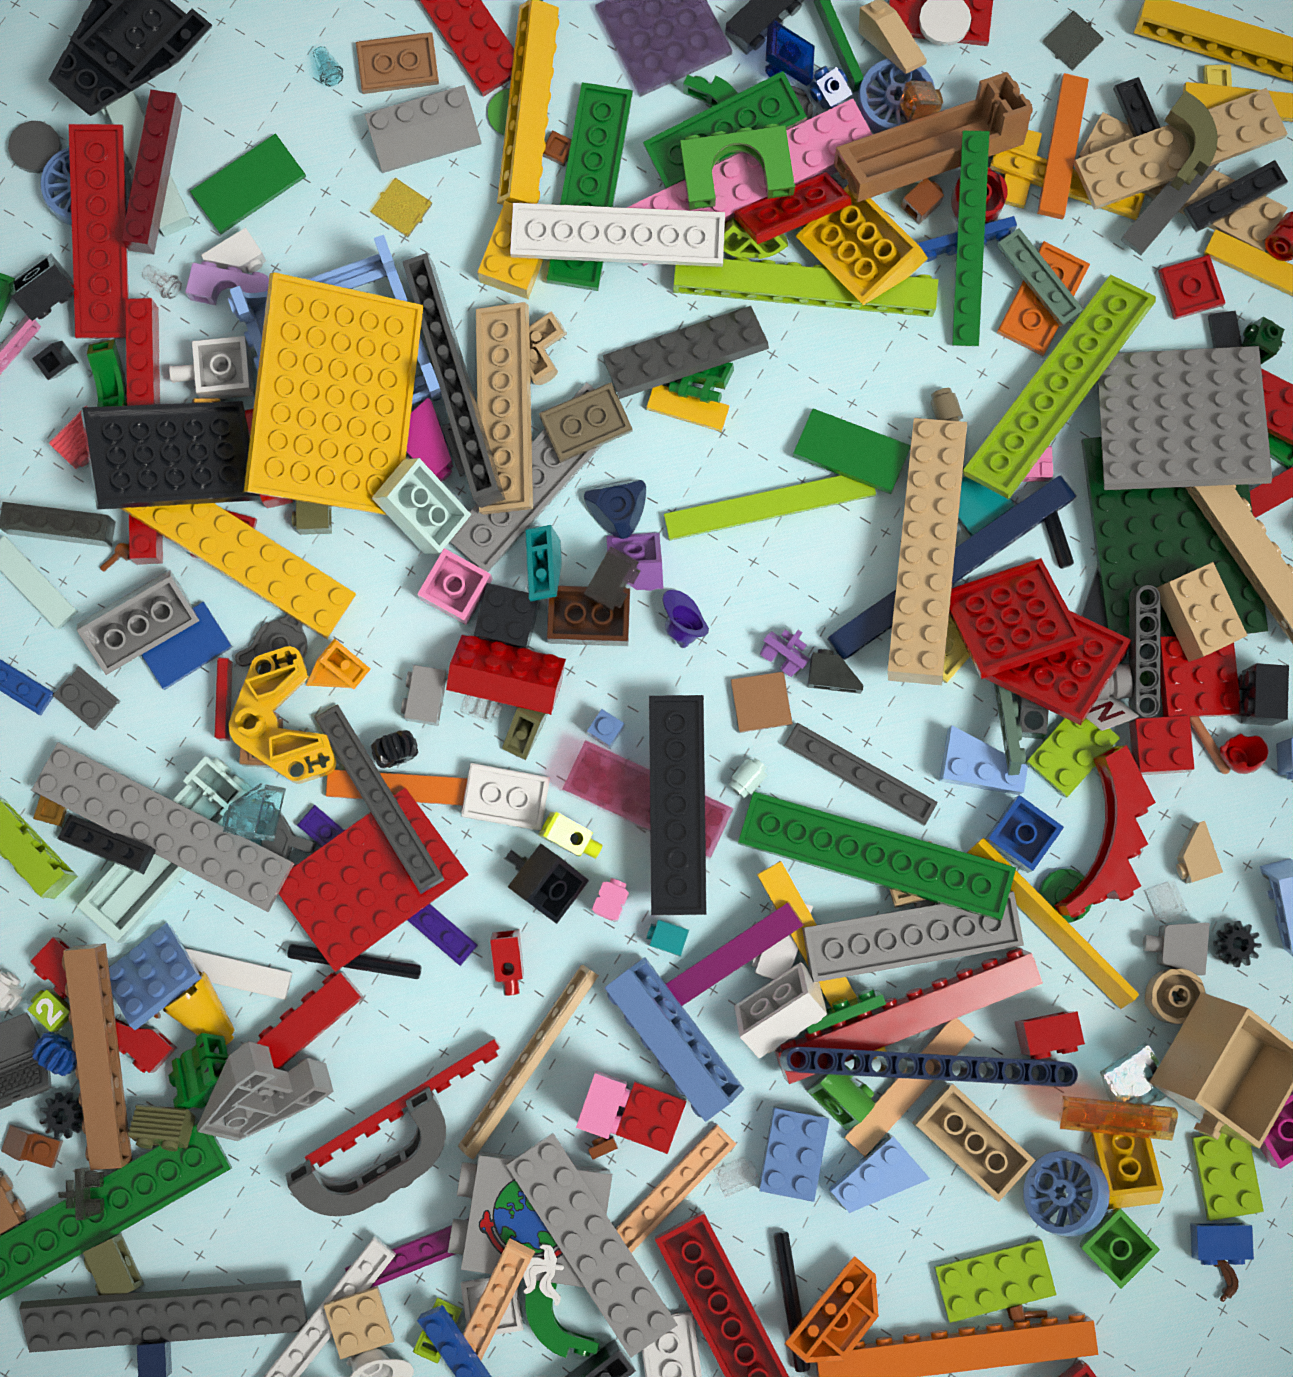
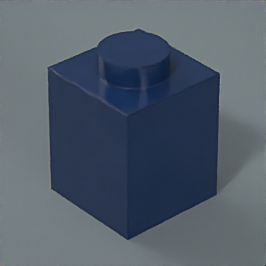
M162 1341L161 1343L149 1344L142 1342L137 1345L138 1377H168L172 1373L171 1342Z

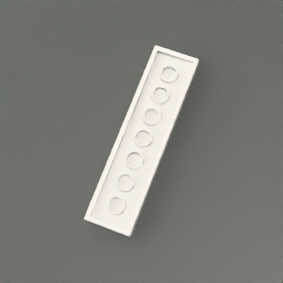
M513 203L510 255L513 258L723 267L725 212Z

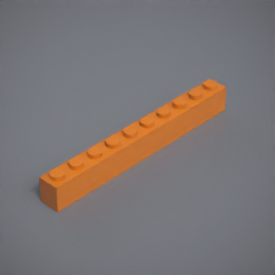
M1075 1313L1068 1315L1069 1319L1058 1320V1317L1051 1316L1041 1318V1323L1030 1324V1320L1014 1321V1326L1003 1327L1002 1323H993L986 1325L984 1330H975V1327L958 1328L959 1333L948 1334L947 1330L932 1331L931 1336L920 1337L919 1333L903 1335L902 1340L892 1341V1337H880L875 1339L876 1343L865 1344L864 1340H860L844 1361L816 1362L818 1377H923L1099 1355L1094 1320L1090 1317H1085V1313Z

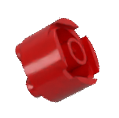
M989 167L987 174L985 224L994 222L998 218L1008 195L1007 184L1004 178ZM960 178L955 185L951 197V207L957 218Z

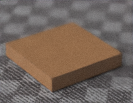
M784 672L731 679L739 733L793 724Z

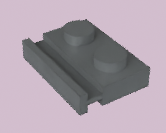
M80 666L53 694L57 700L93 730H96L113 711L112 709L121 702Z

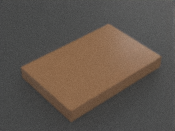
M432 32L356 42L363 94L439 84Z

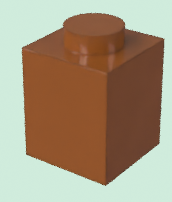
M928 178L923 179L903 198L901 208L920 224L942 203L944 197L942 188L936 182H931Z

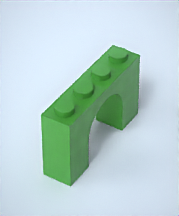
M769 124L764 126L763 129L757 130L742 128L736 133L729 134L719 131L708 137L692 135L686 137L685 140H680L689 210L715 207L716 196L712 170L721 157L732 152L747 153L760 163L764 173L768 199L794 195L795 184L786 125Z

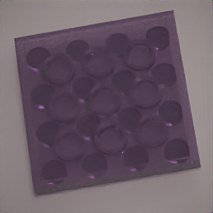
M604 0L595 5V10L639 97L732 55L733 50L707 0Z

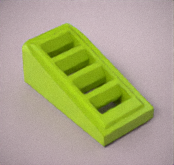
M437 1297L433 1308L443 1305L448 1313L454 1315L452 1319L456 1324L462 1308ZM422 1330L413 1353L438 1364L441 1358L440 1353L422 1346L424 1341L434 1345L425 1331Z

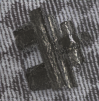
M90 1167L75 1169V1190L74 1180H66V1191L58 1192V1198H66L67 1209L75 1208V1220H85L91 1216L104 1213V1198H90V1188L103 1187L104 1172L90 1170Z

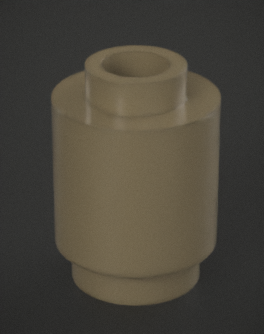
M943 388L931 394L932 400L930 403L936 420L959 421L963 418L956 393H952L951 388Z

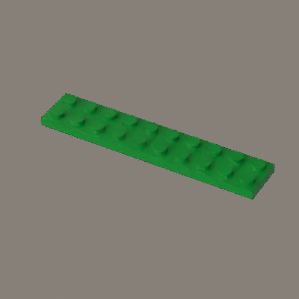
M753 792L738 841L739 845L998 921L1003 919L1016 867L757 792Z
M195 1125L192 1129L188 1148L178 1147L177 1151H168L158 1146L0 1236V1301L80 1256L86 1250L103 1243L232 1169L216 1136L198 1132L197 1125Z

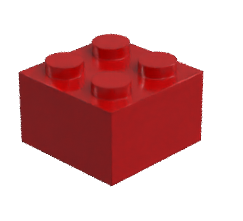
M1190 716L1140 718L1129 722L1131 752L1142 775L1187 773L1195 769Z
M1064 1011L1014 1022L1021 1054L1029 1055L1030 1059L1035 1058L1036 1060L1051 1057L1050 1051L1055 1050L1057 1053L1062 1054L1078 1051L1077 1046L1085 1044L1078 1011Z
M635 1081L616 1135L668 1154L687 1101Z

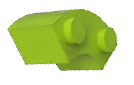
M733 217L724 226L723 251L738 258L763 259L779 253L788 246L787 237L784 234L757 245Z

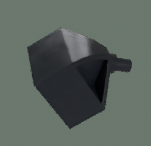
M541 843L529 859L525 856L522 858L512 849L505 857V859L516 866L515 869L518 871V874L508 885V888L556 924L589 882L585 876Z

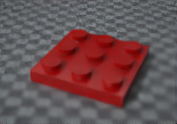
M1177 636L1160 637V687L1164 717L1238 716L1240 692L1234 643L1188 662Z

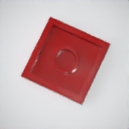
M1210 255L1164 267L1158 271L1174 320L1221 307L1226 303Z

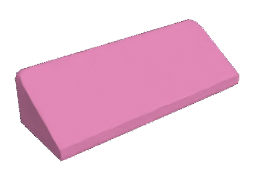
M27 315L0 345V375L41 328L36 320L31 321Z

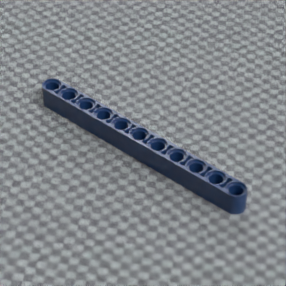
M1062 475L1047 483L955 548L952 585L1045 521V517L1055 513L1056 510L1058 512L1072 502L1077 495ZM896 590L827 638L843 660H846L892 628Z
M790 1047L783 1050L780 1055L782 1068L791 1073L1050 1087L1072 1086L1078 1077L1076 1067L1072 1063L1062 1061L813 1047ZM794 1052L798 1053L801 1059L800 1064L796 1068L790 1062V1057ZM820 1054H824L827 1057L828 1062L824 1069L820 1068L817 1062ZM848 1055L854 1059V1067L851 1070H848L844 1063ZM874 1057H878L881 1061V1067L877 1072L873 1070L871 1064ZM902 1058L906 1060L908 1065L904 1073L900 1071L898 1066ZM928 1060H931L934 1064L932 1074H928L925 1069ZM955 1061L960 1065V1073L957 1076L952 1072V1065ZM981 1063L985 1064L987 1068L984 1077L979 1074L978 1070ZM1008 1064L1013 1069L1011 1078H1008L1005 1074V1068ZM1034 1066L1039 1070V1076L1036 1080L1033 1079L1031 1074ZM1060 1068L1065 1072L1063 1081H1060L1057 1075Z

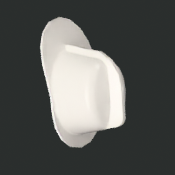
M371 1349L351 1357L352 1374L350 1377H412L414 1373V1368L409 1362L389 1359L384 1351L380 1349Z

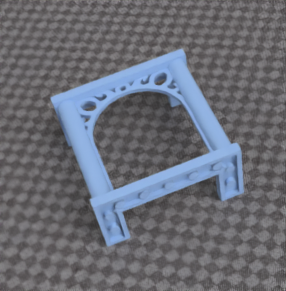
M384 235L374 238L379 254L307 279L353 289L388 277L395 299L407 301ZM240 286L230 289L232 297L228 298L233 314L236 315L240 323L243 321L246 323L248 331L244 332L249 347L254 346L257 356L253 357L258 370L267 291L245 293ZM420 336L417 359L423 375L415 378L412 405L427 398H432L433 402L443 398Z

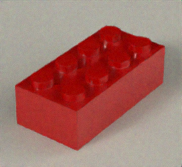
M461 635L450 662L446 690L552 715L561 688L566 659L553 654L534 652L527 648L505 645L502 642L479 639L476 636Z

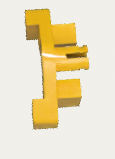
M288 646L259 655L253 659L229 721V733L233 741L243 750L291 782L301 784L331 774L336 768V758L327 735L279 728L278 719L274 711L309 679L302 655L295 647ZM292 655L293 658H297L293 660L294 664L288 665V663L286 662L288 661L287 656ZM274 659H277L279 663H281L279 664V666L281 667L280 669H278L276 663L274 662ZM262 663H270L271 671L260 675L258 667ZM321 756L330 759V761L326 762L327 767L322 768L320 765L312 766L314 770L312 773L306 762L310 759L312 765L319 763ZM295 764H302L304 766V772L299 777H292L290 774V770Z

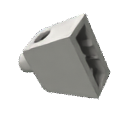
M1210 923L1160 926L1159 936L1144 935L1143 951L1157 952L1156 962L1159 965L1172 969H1186L1199 976L1206 975Z

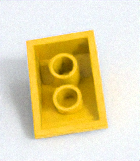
M1144 1113L1090 1120L1095 1162L1103 1171L1109 1185L1110 1197L1107 1210L1160 1203L1164 1188Z

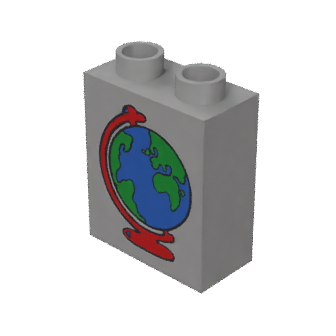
M479 1151L477 1164L462 1162L457 1196L471 1198L468 1220L453 1218L448 1253L462 1255L461 1270L492 1274L510 1238L534 1250L533 1257H540L544 1259V1249H541L540 1246L542 1244L551 1245L557 1258L556 1264L564 1266L563 1270H555L551 1283L584 1287L507 1168L506 1164L517 1156ZM574 1165L607 1215L612 1173L610 1170ZM546 1271L538 1273L536 1281H541Z

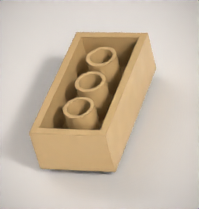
M949 1082L912 1122L944 1154L998 1202L1036 1161L964 1093Z

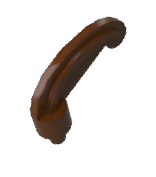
M1217 1260L1218 1265L1213 1266L1220 1267L1227 1284L1222 1290L1223 1295L1220 1297V1301L1224 1302L1227 1298L1231 1299L1237 1292L1239 1287L1238 1278L1228 1262Z

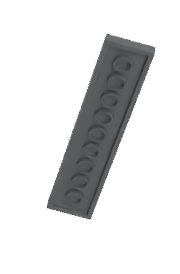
M301 1280L21 1301L19 1308L29 1353L136 1345L142 1342L149 1344L161 1343L162 1341L175 1342L300 1332L308 1321Z

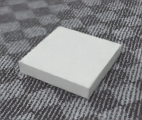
M490 1277L461 1282L466 1326ZM518 1287L494 1335L524 1330Z

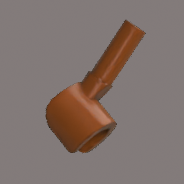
M119 543L114 550L115 553L100 566V569L105 572L120 557L128 561L130 559L129 544Z
M1022 1304L1007 1308L1009 1318L1016 1322L1048 1316L1047 1310L1024 1312Z

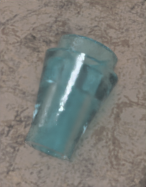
M325 46L316 48L313 51V56L320 81L328 87L339 84L344 78L343 68Z

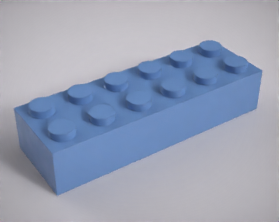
M646 957L604 987L609 1000L621 1009L627 1024L636 1029L641 1036L642 1044L654 1053L660 1068L664 1072L669 1073L674 1080L676 1089L687 1097L693 1112L698 1117H702L705 1122L730 1105L744 1090V1087L689 1014L680 1005Z

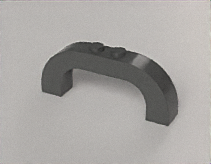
M427 1087L405 1101L411 1117L417 1124L416 1134L406 1147L359 1176L345 1182H334L325 1179L318 1173L311 1161L307 1160L285 1174L288 1188L294 1197L303 1206L318 1214L347 1216L364 1211L376 1203H381L400 1188H406L411 1185L415 1179L433 1166L445 1144V1119L431 1088Z

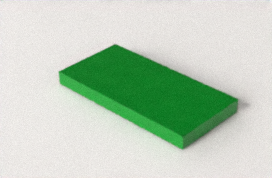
M275 133L190 192L221 235L300 182L306 175Z
M813 408L793 452V457L892 494L911 445Z

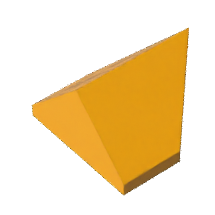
M333 639L317 659L306 686L355 689L371 669L340 642Z

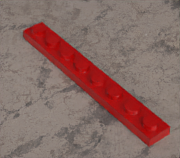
M493 1039L305 1156L306 1161L310 1160L313 1165L317 1163L320 1168L334 1159L331 1154L341 1148L344 1153L357 1145L355 1139L362 1134H365L368 1138L381 1130L378 1124L386 1119L392 1123L405 1115L402 1110L407 1107L405 1101L427 1087H430L432 1091L436 1090L437 1094L452 1085L449 1081L459 1075L462 1079L475 1071L473 1065L482 1060L484 1064H487L499 1055L496 1051L501 1048L498 1041Z

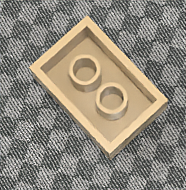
M1213 562L1157 587L1160 593V602L1188 662L1204 657L1248 636Z

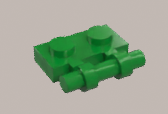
M728 362L680 379V383L672 381L669 385V392L678 393V396L683 398L688 396L699 398L701 402L710 403V401L720 403L722 393L714 391V388L725 390L734 371L733 363ZM692 383L702 384L703 387L699 388L691 385Z

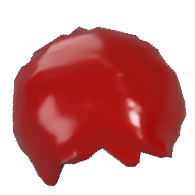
M1242 733L1230 738L1224 746L1220 747V755L1223 761L1231 770L1238 774H1249L1257 771L1265 763L1269 753L1267 743L1263 738L1257 735L1247 737Z

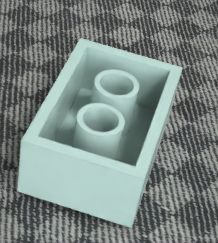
M420 458L404 459L372 497L378 506L424 554L441 553L471 516V513Z

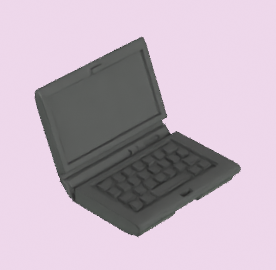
M28 1013L0 1023V1110L24 1098H30L48 1091L52 1087L51 1072L38 1065V1061L32 1057V1050L40 1037Z

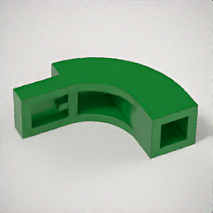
M688 74L683 83V94L705 102L712 107L738 94L727 81L716 75L712 84H709L701 76L693 77Z
M115 340L89 344L87 357L96 384L97 407L127 406V384Z
M536 1281L535 1289L526 1294L525 1307L529 1325L537 1339L547 1349L564 1358L567 1357L569 1347L575 1348L574 1353L590 1357L591 1353L597 1354L600 1339L564 1328L555 1317L553 1299L546 1297L541 1292L539 1287L540 1281ZM551 1283L552 1287L556 1290L557 1283Z

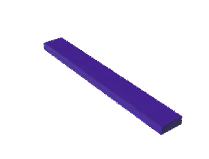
M316 805L297 824L299 828L320 846H324L345 831ZM431 904L407 920L460 966L478 946Z

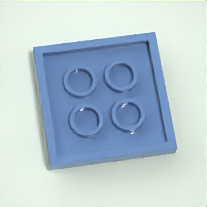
M165 923L109 967L112 994L129 1026L134 1030L138 1029L201 979L178 936L168 923Z

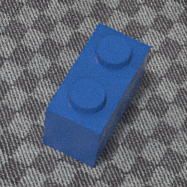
M1190 1223L1192 1258L1200 1260L1201 1265H1218L1217 1260H1228V1264L1243 1265L1245 1260H1254L1252 1225L1248 1223Z

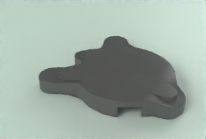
M289 615L279 620L266 622L256 633L253 643L235 655L236 663L242 667L249 666L255 657L288 646L295 647L304 659L308 644L303 624ZM292 655L287 656L288 661L286 662L288 663V665L294 664L293 660L297 658H293ZM274 659V662L276 663L278 669H280L281 667L279 666V664L281 663H279L277 659ZM262 663L259 674L262 675L271 671L270 663Z

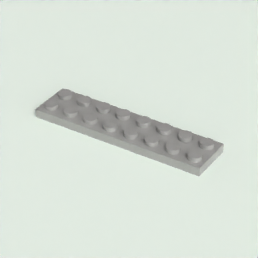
M586 382L573 398L590 392L594 388ZM544 429L532 442L533 509L483 515L479 512V506L476 504L470 511L471 516L449 542L477 567L489 572L601 446L560 463Z
M1014 892L1009 893L1002 921L938 904L802 928L809 971L813 982L1024 946Z
M554 1133L506 1164L630 1358L678 1326Z

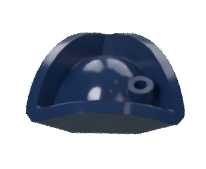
M637 479L601 485L585 491L584 500L593 517L606 531L617 538L625 539L634 532L641 519L646 500V484L643 480Z

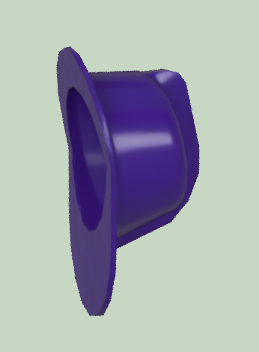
M668 590L663 594L662 601L668 614L665 630L671 638L676 640L681 648H686L698 637H705L709 633L708 625L693 599L678 590Z

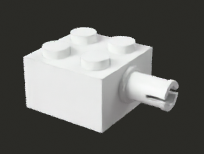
M245 336L192 341L193 364L170 366L169 368L172 383L195 380L196 393L200 398L226 399L255 396L251 347H249Z

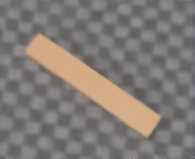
M958 1018L947 1022L920 1054L957 1055L975 1034ZM928 1060L925 1065L928 1074H932L934 1071V1064L931 1060ZM897 1078L875 1102L874 1108L860 1124L854 1126L844 1138L865 1157L934 1080Z
M717 1124L615 1228L631 1253L736 1145Z
M510 1238L463 1333L480 1360H482L535 1253L534 1250Z

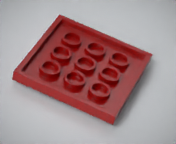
M1042 558L951 589L949 614L981 679L1083 644V636Z
M1070 611L1083 636L1082 645L994 674L985 679L1081 725L1130 647L1131 639Z

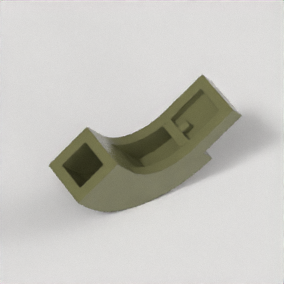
M1186 90L1165 119L1166 123L1182 133L1189 147L1187 161L1170 184L1178 191L1184 183L1190 185L1197 174L1203 176L1215 156L1218 142L1216 125L1209 110L1200 100Z

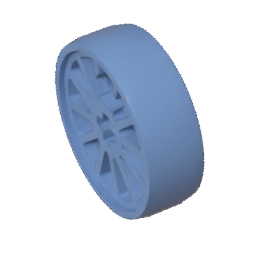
M885 59L872 66L864 75V80L860 83L857 106L869 129L875 134L905 124L901 122L900 113L907 120V123L933 113L936 103L935 86L931 76L922 66L905 74L893 62ZM890 73L886 82L882 75ZM896 75H902L905 77L904 80L906 82L900 84L895 82L893 78ZM913 78L917 82L910 87L911 79ZM877 80L884 90L871 85V83ZM919 88H922L925 93L910 95ZM866 92L872 93L880 98H868ZM894 95L899 96V101L894 100ZM914 102H926V106H925L924 108H922V107H920V106H918V105H915V104H913V103H914ZM882 105L881 107H879V108L876 109L875 111H873V109H871V108L869 107V106ZM888 111L885 119L878 117L883 112ZM909 111H912L920 116L913 118ZM891 114H895L896 124L888 122Z
M66 148L56 153L45 165L41 175V192L51 212L61 221L72 225L69 148ZM59 178L66 183H55V181ZM54 191H63L62 193L54 197ZM69 198L65 208L61 209L59 204Z
M1066 1150L1051 1152L1039 1158L1028 1171L1023 1189L1024 1203L1033 1221L1045 1231L1065 1237L1079 1236L1094 1229L1105 1216L1110 1197L1109 1185L1101 1168L1089 1157ZM1066 1161L1072 1162L1069 1176L1066 1167ZM1058 1164L1059 1172L1052 1170V1167ZM1080 1166H1082L1084 1172L1077 1179ZM1051 1175L1053 1184L1048 1189L1044 1182L1046 1177ZM1090 1178V1185L1081 1187ZM1040 1192L1048 1196L1040 1198ZM1093 1192L1092 1199L1083 1197V1193ZM1053 1201L1054 1203L1044 1213L1042 1204ZM1081 1201L1090 1204L1088 1211L1082 1206ZM1076 1209H1077V1210L1081 1213V1215H1082V1217L1080 1218L1079 1221H1078V1218H1077ZM1059 1210L1056 1223H1053L1050 1218ZM1068 1213L1070 1224L1064 1227L1066 1216Z

